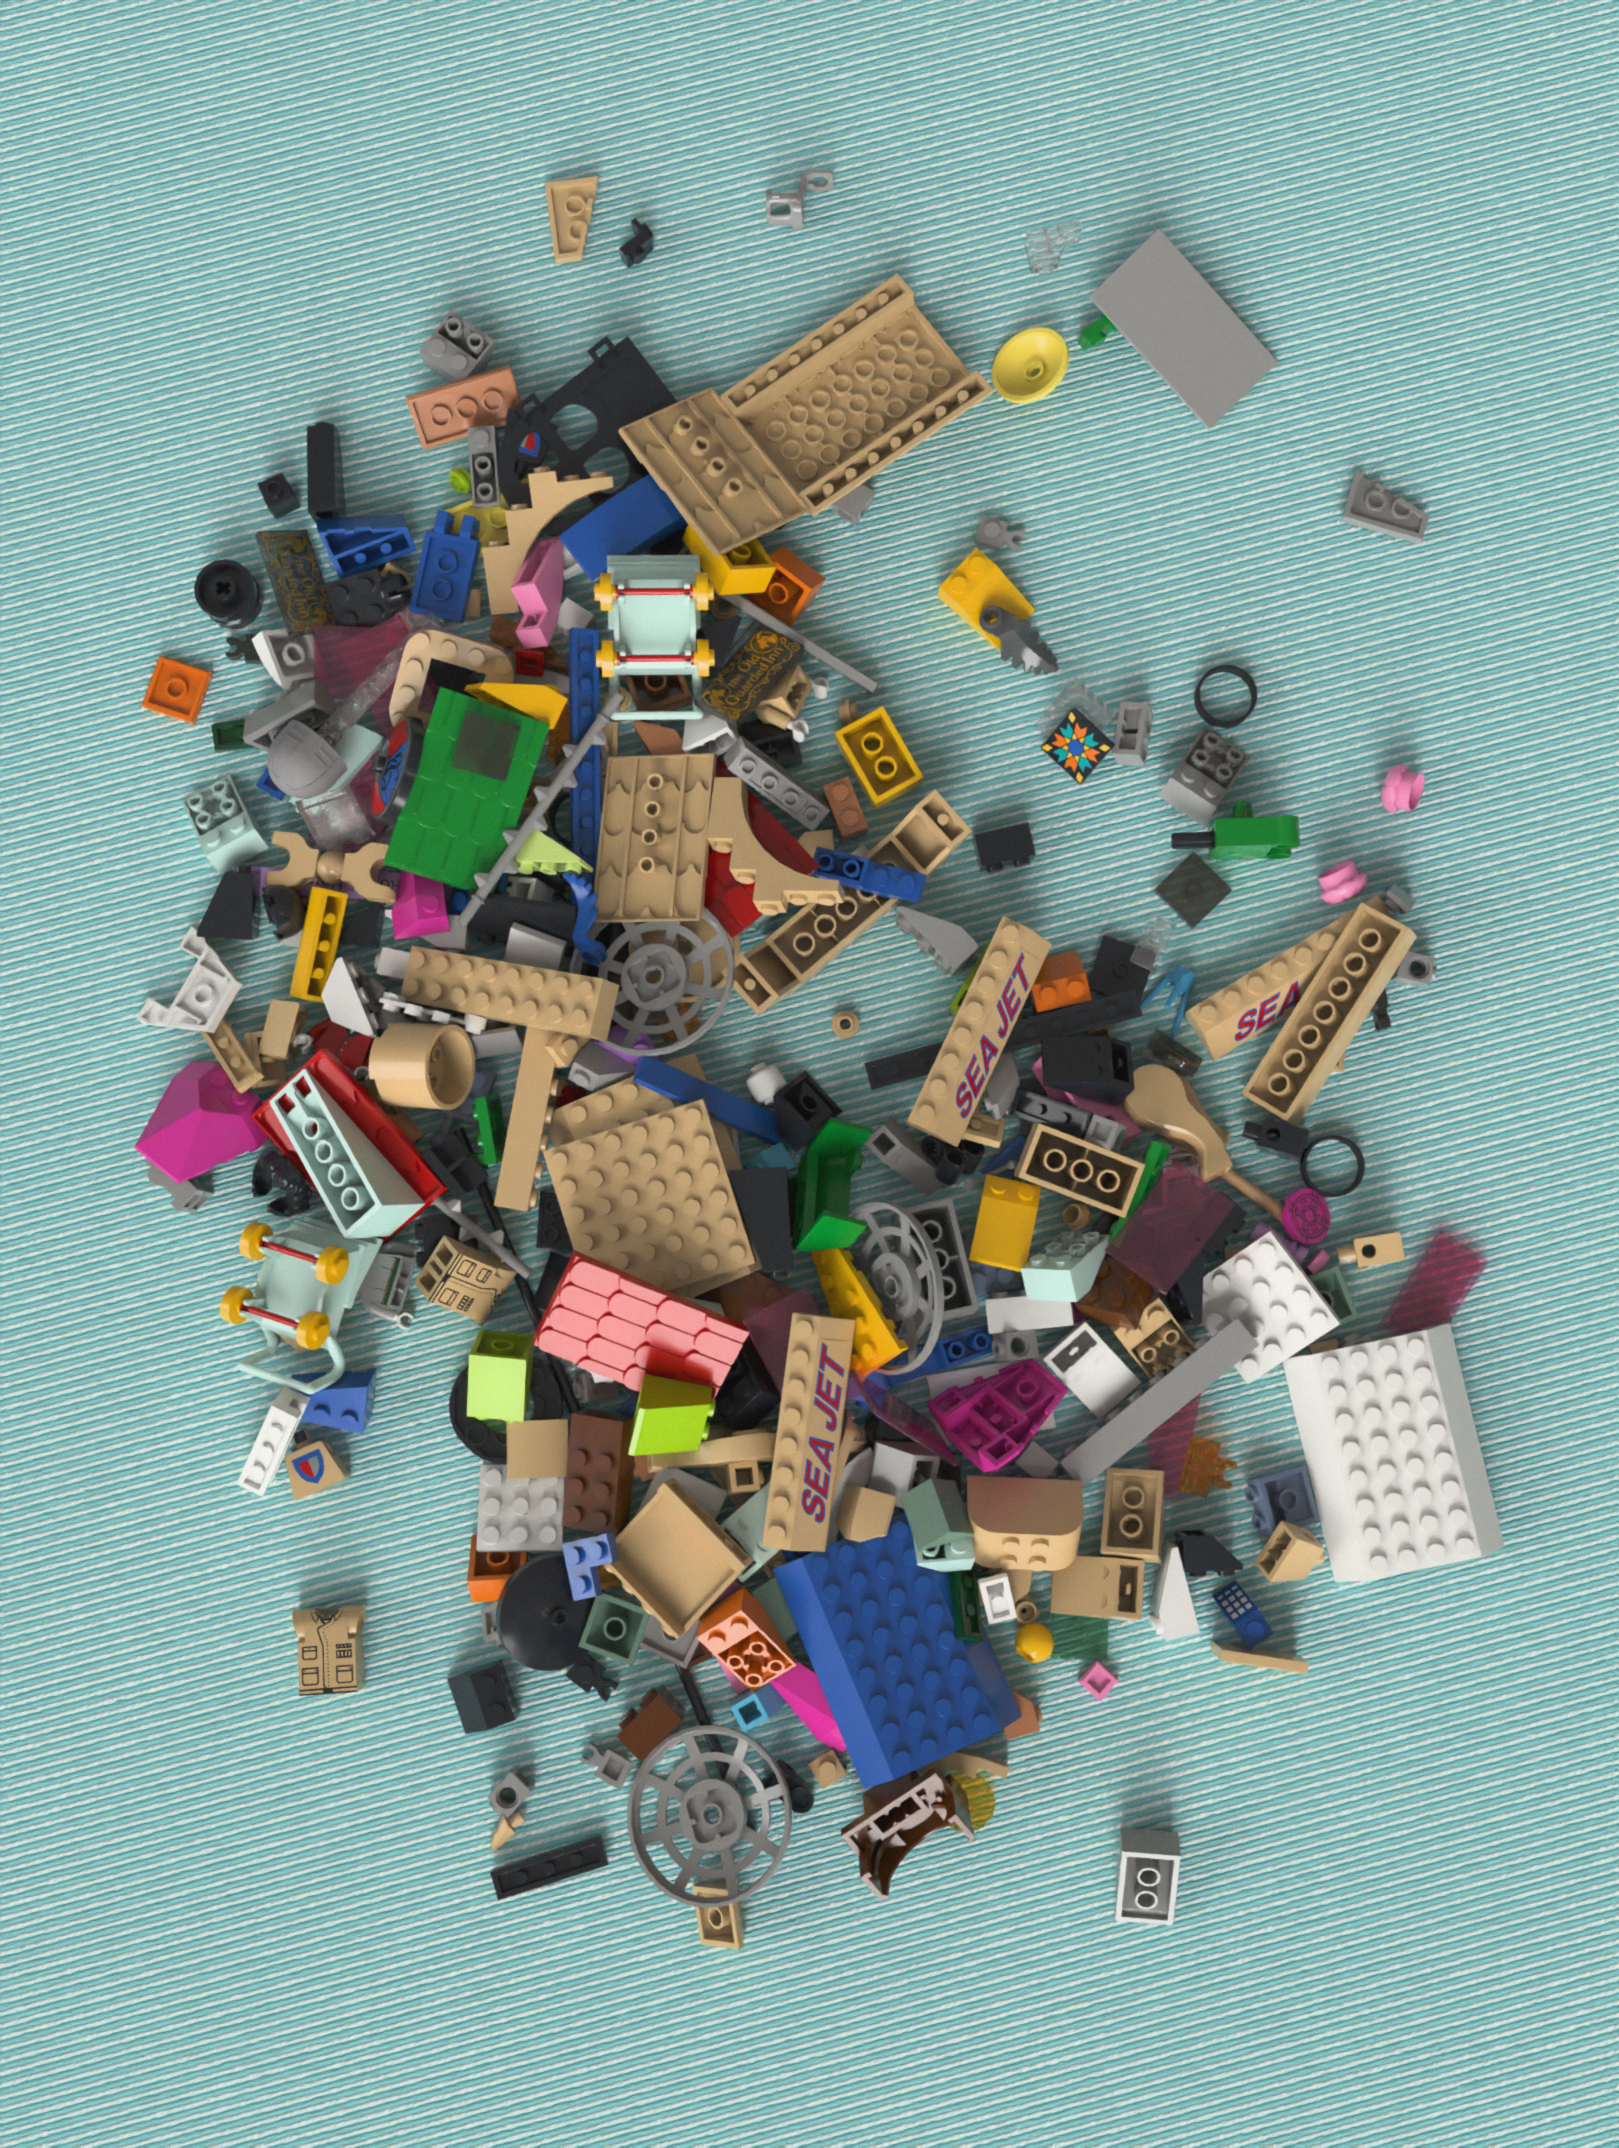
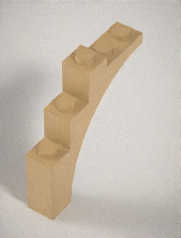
M550 467L534 468V473L528 474L532 508H528L527 504L511 505V510L505 511L509 545H505L504 540L488 542L487 548H482L491 615L521 612L520 606L510 587L541 531L559 512L572 503L591 494L614 489L612 476L607 477L606 472L590 473V479L580 480L579 475L563 476V482H558L557 472L551 471Z
M715 777L706 839L713 850L720 853L731 852L729 870L736 881L743 884H752L755 881L753 902L759 912L765 915L787 913L788 902L794 905L819 903L825 906L844 903L845 892L839 880L820 879L798 873L779 863L766 852L757 841L751 828L748 812L749 790L745 782L739 777Z

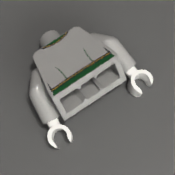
M391 1241L380 1246L357 1293L360 1294V1300L370 1314L390 1322L395 1320L401 1329H409L410 1326L403 1324L401 1317L408 1316L414 1319V1314L410 1311H403L402 1313L396 1311H402L416 1264V1259L413 1256H416V1252L420 1251V1248L415 1247L414 1244Z

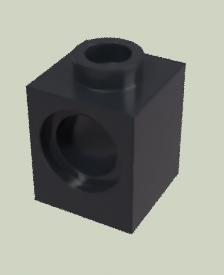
M283 473L257 483L268 509L276 519L300 508L294 492Z

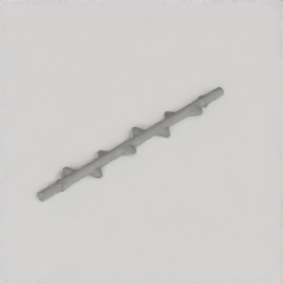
M618 692L613 693L602 711L597 713V718L578 745H563L562 749L567 758L564 766L549 787L535 786L533 790L538 803L519 831L505 830L503 832L508 847L490 873L476 872L473 877L479 888L474 895H471L472 899L456 920L464 927L468 925L481 904L484 905L483 901L503 873L516 874L519 869L514 861V856L532 830L546 831L548 829L543 814L562 787L576 788L578 783L573 771L592 744L605 746L608 742L602 729L606 724H609L610 717L624 699Z
M440 1195L431 1204L437 1206L460 1225V1241L464 1242L475 1237L502 1259V1263H507L525 1279L531 1275L533 1270L512 1254V1250H508L503 1246L504 1232L501 1229L490 1234L485 1232L462 1213L461 1199L447 1201Z

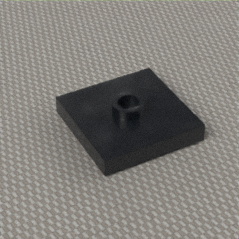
M1104 935L1088 979L1090 990L1111 996L1136 989L1140 1004L1157 953Z

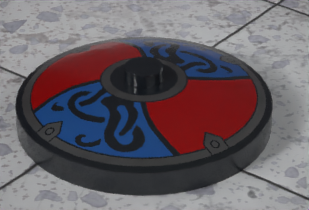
M409 714L404 715L391 731L380 755H377L375 758L371 789V815L376 823L386 826L391 825L401 813L411 792L421 759L424 739L423 722L418 717Z

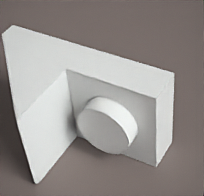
M1007 1573L977 1580L989 1625L1017 1618Z

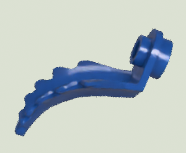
M564 872L562 876L573 888L578 905L577 920L572 936L574 946L580 951L581 957L587 963L598 966L601 962H605L608 957L605 946L601 942L588 937L591 926L599 912V908L595 907L598 894L594 893L591 895L592 884L589 882L586 885L584 877L578 879L576 873Z

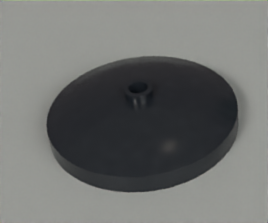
M564 1554L542 1555L523 1564L508 1579L498 1599L496 1628L502 1645L514 1659L535 1670L553 1671L565 1668L579 1661L590 1651L579 1647V1643L595 1597L573 1601Z

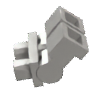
M146 1158V1166L150 1167L148 1170L150 1182L164 1187L174 1197L170 1204L178 1211L195 1214L214 1194L197 1177L179 1184L176 1183Z

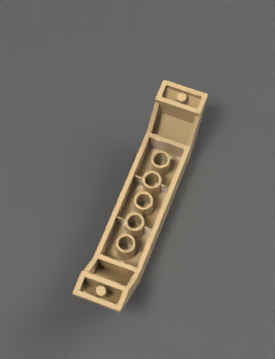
M934 789L914 806V809L888 836L863 857L870 859L872 862L925 874L928 879L972 833V830ZM841 885L845 892L844 903H835L831 906L808 903L765 941L736 958L734 989L753 1011L760 1015L801 988L897 906L902 899L896 898L894 900ZM728 966L721 971V974L726 979L728 973Z

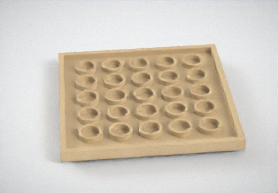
M700 1099L543 1151L574 1250L666 1291L757 1263L705 1099Z

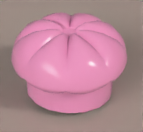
M1398 764L1392 767L1384 779L1385 786L1381 790V800L1385 809L1391 813H1396L1400 809L1413 811L1422 796L1424 775L1410 771L1405 764Z
M1353 860L1339 863L1317 877L1323 889L1320 897L1329 904L1341 903L1358 895L1366 887L1368 881L1367 874L1363 871L1359 873Z

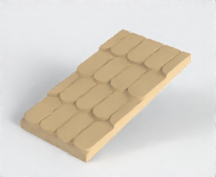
M712 387L621 427L618 431L641 464L643 463L661 490L666 492L688 525L693 527L708 550L716 557L744 543H748L767 532H771L790 521H794L811 510Z
M716 753L608 757L593 894H598L595 907L599 908V912L594 923L702 921L709 842L706 836L716 775Z

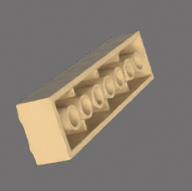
M412 946L400 996L406 997L405 1002L420 1007L463 1015L468 1013L490 1020L607 1041L619 985L597 977Z

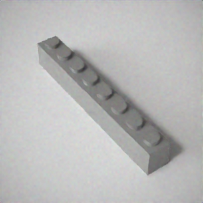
M1227 1317L1215 1327L1218 1333L1210 1339L1207 1335L1202 1337L1193 1345L1196 1350L1187 1357L1183 1353L1171 1363L1174 1368L1166 1375L1163 1371L1159 1372L1149 1381L1152 1385L1144 1393L1139 1389L1127 1399L1130 1403L1122 1411L1119 1407L1115 1408L1105 1417L1108 1420L1106 1424L1101 1428L1094 1425L1083 1434L1086 1440L1079 1446L1072 1443L1061 1452L1064 1458L1061 1459L1060 1463L1074 1480L1082 1481V1488L1259 1346V1343L1238 1318L1231 1320Z

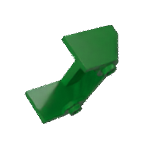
M831 1117L802 1153L797 1173L792 1235L793 1249L808 1252L848 1248L857 1241L858 1236L867 1227V1221L848 1217L851 1176L862 1167L864 1156L861 1154V1147L873 1134L872 1128Z

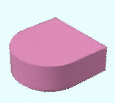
M1322 1248L1301 1268L1307 1276L1315 1274L1328 1262L1330 1255Z

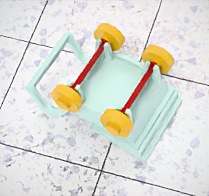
M607 555V573H600V583H594L595 601H600L601 611H608L609 630H614V648L613 640H602V650H596V666L602 667V677H609V699L614 692L620 694V675H691L692 711H620L619 704L610 718L612 720L701 719L704 715L702 677L709 676V666H714L715 658L714 649H709L708 639H697L696 651V629H701L700 610H708V600H714L713 583H708V573L700 572L699 555Z
M307 1216L304 1217L303 1221L295 1220L294 1224L291 1223L288 1232L273 1235L269 1225L260 1222L250 1223L244 1229L240 1238L239 1248L241 1254L246 1258L256 1261L263 1259L267 1255L257 1277L255 1298L250 1289L239 1285L232 1286L222 1298L220 1314L223 1320L233 1324H241L247 1318L254 1320L261 1326L267 1339V1344L262 1351L240 1360L237 1364L238 1369L307 1394H314L337 1382L345 1369L344 1355L335 1340L344 1308H352L356 1294L383 1239L376 1237L345 1239L337 1225ZM277 1334L295 1339L301 1347L310 1350L318 1348L328 1350L334 1362L330 1373L308 1384L256 1365L269 1360L275 1354L278 1347Z

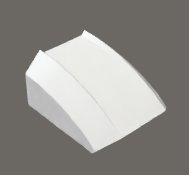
M303 624L302 630L299 631L293 627L273 631L270 629L261 631L252 638L255 649L267 671L287 693L298 690L299 686L306 681L316 680L323 684L327 679L328 674L312 632L307 624Z

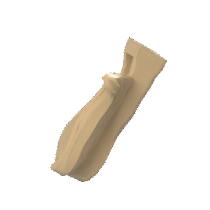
M1149 1064L1136 1069L1133 1072L1135 1089L1121 1102L1127 1116L1134 1123L1151 1132L1182 1139L1191 1144L1199 1154L1200 1185L1227 1173L1233 1165L1225 1149V1146L1230 1141L1229 1131L1222 1130L1211 1120L1190 1082L1181 1073L1163 1065Z
M710 1425L707 1440L701 1439L700 1447L697 1451L647 1455L648 1473L676 1468L727 1466L728 1463L756 1460L757 1464L771 1462L774 1457L777 1433H772L771 1425L755 1426L751 1430L743 1431L724 1427V1425Z

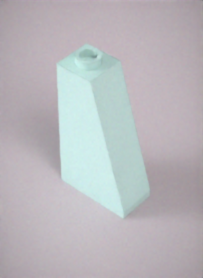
M339 715L331 719L322 738L340 755L347 766V771L327 792L320 796L307 799L292 796L289 802L296 807L295 812L308 819L312 815L321 819L371 765L376 756L380 755L386 742L383 736Z

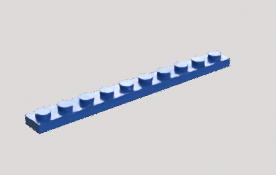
M573 627L569 629L570 744L572 745L579 744L597 718V713H599V667L596 666V650H599V630ZM593 744L573 771L578 785L576 788H570L571 852L593 868V873L581 872V875H577L578 879L580 877L585 878L586 885L589 882L592 884L591 895L594 892L600 835V745ZM571 887V906H578L576 894Z

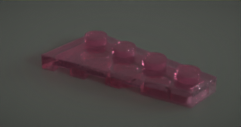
M1201 1393L1148 1435L1149 1470L1164 1471V1501L1180 1500Z

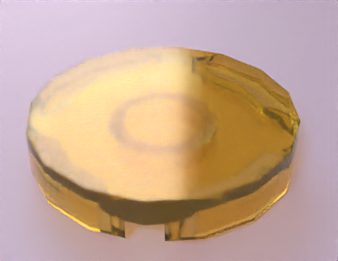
M963 1773L952 1775L967 1793L973 1830L981 1829L994 1814L995 1799L992 1788L978 1774H976L975 1778ZM958 1825L950 1826L956 1831H962Z

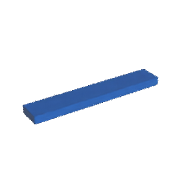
M639 1056L633 1082L683 1105L705 1099L710 1117L771 1145H776L782 1141V1136L777 1132L774 1113L653 1057Z

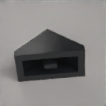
M378 902L370 906L341 927L339 942L379 949L385 909Z

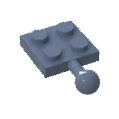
M475 1065L473 1085L465 1101L452 1110L432 1109L446 1115L440 1130L433 1133L430 1137L429 1143L431 1148L437 1147L450 1136L456 1118L478 1126L479 1122L474 1119L472 1106L475 1104L474 1098L491 1093L498 1075L497 1073Z

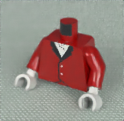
M330 1017L315 1025L306 1034H299L295 1037L293 1047H296L298 1044L305 1045L302 1048L301 1054H308L311 1045H314L313 1049L319 1051L321 1048L328 1049L338 1057L344 1066L354 1071L356 1081L361 1077H365V1086L371 1085L369 1056L375 1039L332 1022Z

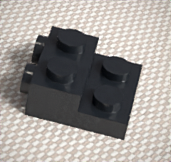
M466 1215L477 1224V1215ZM449 1216L419 1218V1223H415V1238L420 1240V1251L416 1252L417 1268L422 1270L444 1235L478 1250V1240L474 1237L464 1242L460 1241V1225Z

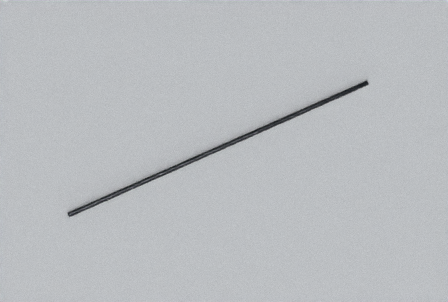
M464 1127L453 1131L469 1151L474 1154ZM485 1180L477 1187L494 1231L501 1229L504 1232L503 1246L508 1250H512V1254L517 1257L497 1206H494V1199ZM517 1272L514 1277L535 1330H537L542 1319L539 1307L532 1305L534 1295L527 1279ZM545 1352L572 1416L573 1412L580 1411L581 1408L558 1356ZM675 1664L700 1726L712 1725L689 1668L685 1669ZM704 1734L711 1752L724 1753L716 1734ZM715 1761L722 1779H725L729 1764L727 1762ZM748 1812L747 1826L756 1831Z

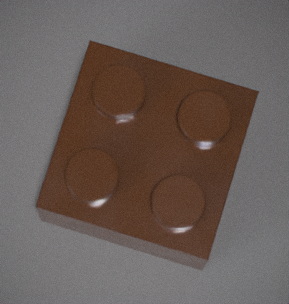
M683 674L624 675L637 711H676L692 705L691 694Z
M1104 1256L1091 1290L1080 1300L1074 1302V1304L1087 1320L1136 1330L1156 1280L1145 1264Z
M664 1685L658 1690L652 1687L641 1698L640 1707L637 1710L633 1707L622 1716L618 1724L620 1729L616 1736L640 1762L683 1721L686 1709Z

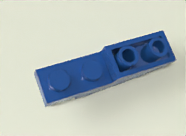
M818 846L816 847L813 859L820 865V868L811 874L822 879L839 880L841 885L894 900L898 898L918 904L920 903L927 876L922 873L872 862L868 858Z
M985 1324L937 1340L931 1354L915 1370L899 1375H885L888 1386L893 1387L993 1352V1340L991 1334H989L988 1325ZM925 1344L917 1347V1356L921 1353ZM908 1350L900 1353L887 1363L895 1365L908 1364Z

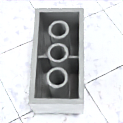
M952 1198L905 1208L924 1227L938 1256L944 1286V1313L942 1321L973 1315L979 1310ZM895 1212L891 1217V1226L901 1228L900 1215ZM910 1226V1234L918 1241V1243L924 1250V1247L919 1237L917 1236L913 1228ZM892 1235L895 1250L900 1252L901 1237ZM910 1244V1258L918 1267L922 1264V1261L917 1251ZM927 1276L921 1279L922 1296L928 1301ZM918 1308L913 1316L917 1327L921 1326L925 1317V1313L920 1308Z

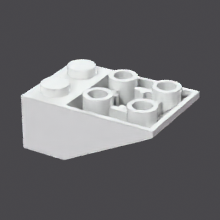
M1085 1319L1043 1355V1360L1099 1420L1142 1383Z

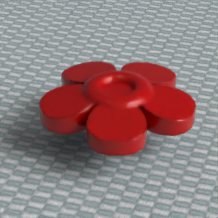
M571 1086L564 1087L561 1090L563 1096H559L556 1099L557 1107L560 1108L583 1098L585 1089L581 1086H576L574 1089Z

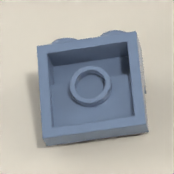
M973 1233L961 1235L976 1296L1021 1288L1018 1271L970 1261L969 1255Z
M1297 1465L1278 1472H1269L1246 1479L1248 1486L1245 1488V1496L1253 1504L1255 1514L1252 1516V1523L1254 1528L1260 1531L1261 1535L1271 1536L1280 1521H1286L1299 1527L1320 1521L1305 1465Z

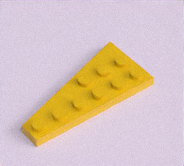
M843 1248L811 1251L812 1260L816 1266L831 1316L856 1320L850 1372L853 1380L863 1379L909 1347L904 1340H899L894 1332L896 1326L892 1319L887 1320L881 1311L882 1303L861 1270L856 1271L852 1264L854 1258L850 1251H844Z

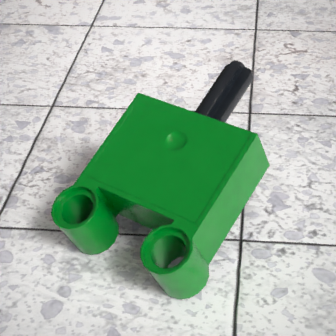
M1244 799L1236 801V806L1232 808V818L1215 819L1208 832L1172 833L1171 835L1172 849L1208 848V860L1284 859L1291 857V848L1300 846L1298 816L1253 817L1252 804L1250 802L1245 803Z

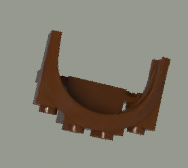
M933 1767L921 1776L914 1770L897 1779L871 1787L863 1793L864 1814L841 1829L842 1838L859 1856L860 1878L879 1900L889 1897L891 1878L900 1862L916 1845L929 1835L942 1828L958 1825L966 1834L969 1844L975 1838L967 1793L951 1774L943 1777L936 1767Z

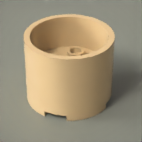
M392 1022L387 1024L388 1028L381 1037L375 1038L369 1056L370 1079H375L376 1087L379 1091L377 1096L379 1100L386 1105L398 1107L452 1110L460 1106L467 1098L475 1076V1053L468 1034L461 1027L452 1024Z

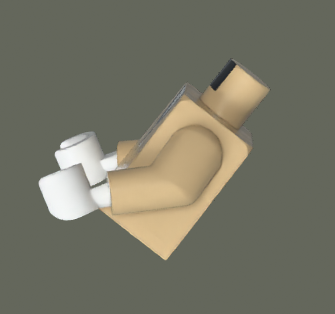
M799 664L768 676L767 679L769 680L764 678L763 684H760V687H757L755 691L757 692L755 693L757 697H750L749 705L745 709L749 714L756 713L764 724L771 723L784 730L787 728L792 730L793 739L797 742H803L805 740L804 733L809 734L807 722L803 719L793 722L791 719L797 718L811 688H813V695L816 698L824 699L827 697L829 690L828 681L824 677H817L812 680L810 679L811 676L805 675Z

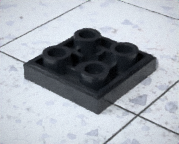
M540 1192L536 1248L574 1250L556 1193Z

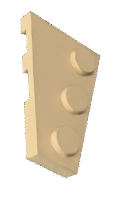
M598 176L545 183L556 264L583 261L599 183Z

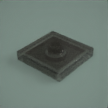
M1193 851L1153 891L1193 929L1232 889Z

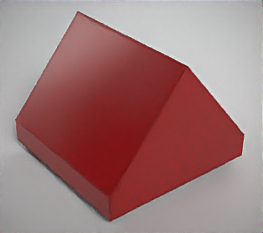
M516 649V674L543 677L547 654L540 651Z

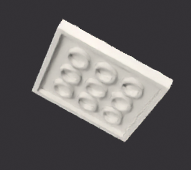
M1272 1229L1203 1276L1202 1324L1209 1334L1213 1337L1218 1333L1215 1327L1227 1317L1231 1320L1238 1318L1259 1343V1346L1234 1365L1247 1384L1341 1323L1339 1317Z

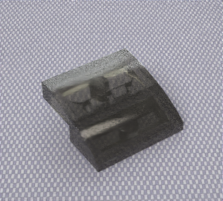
M465 711L450 767L506 782L521 726Z

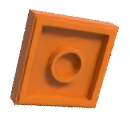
M160 655L141 706L145 709L195 725L213 673Z

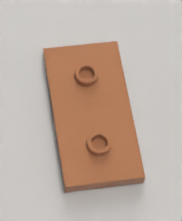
M510 364L405 396L423 450L468 437L467 428L494 425L496 429L506 426L508 409L515 410L514 407L521 402Z

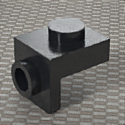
M636 218L631 221L635 237L619 248L621 260L627 268L634 264H640L647 257V254L653 250V234L645 223L641 225Z

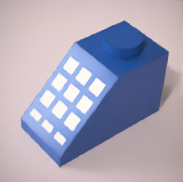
M1236 1580L1212 1595L1243 1643L1250 1649L1274 1634L1258 1608Z

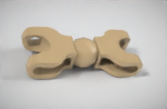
M273 832L272 843L281 849L288 850L290 861L283 870L268 871L266 873L264 883L268 886L284 885L301 891L314 881H324L330 885L345 882L348 885L354 886L355 890L362 897L371 902L388 904L396 902L397 892L388 886L380 885L378 882L379 871L385 866L383 861L388 849L387 844L369 843L356 853H344L338 850L326 851L324 853L319 849H315L311 842L298 833Z

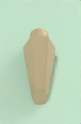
M518 1811L509 1818L505 1815L502 1816L490 1841L494 1852L515 1834V1827L525 1821L521 1811Z

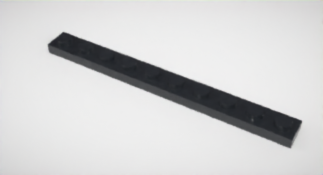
M1136 989L1016 1021L1001 1055L1041 1044L1040 1039L1042 1037H1068L1141 1017L1143 1014ZM944 1041L864 1063L871 1089L874 1090L929 1075Z

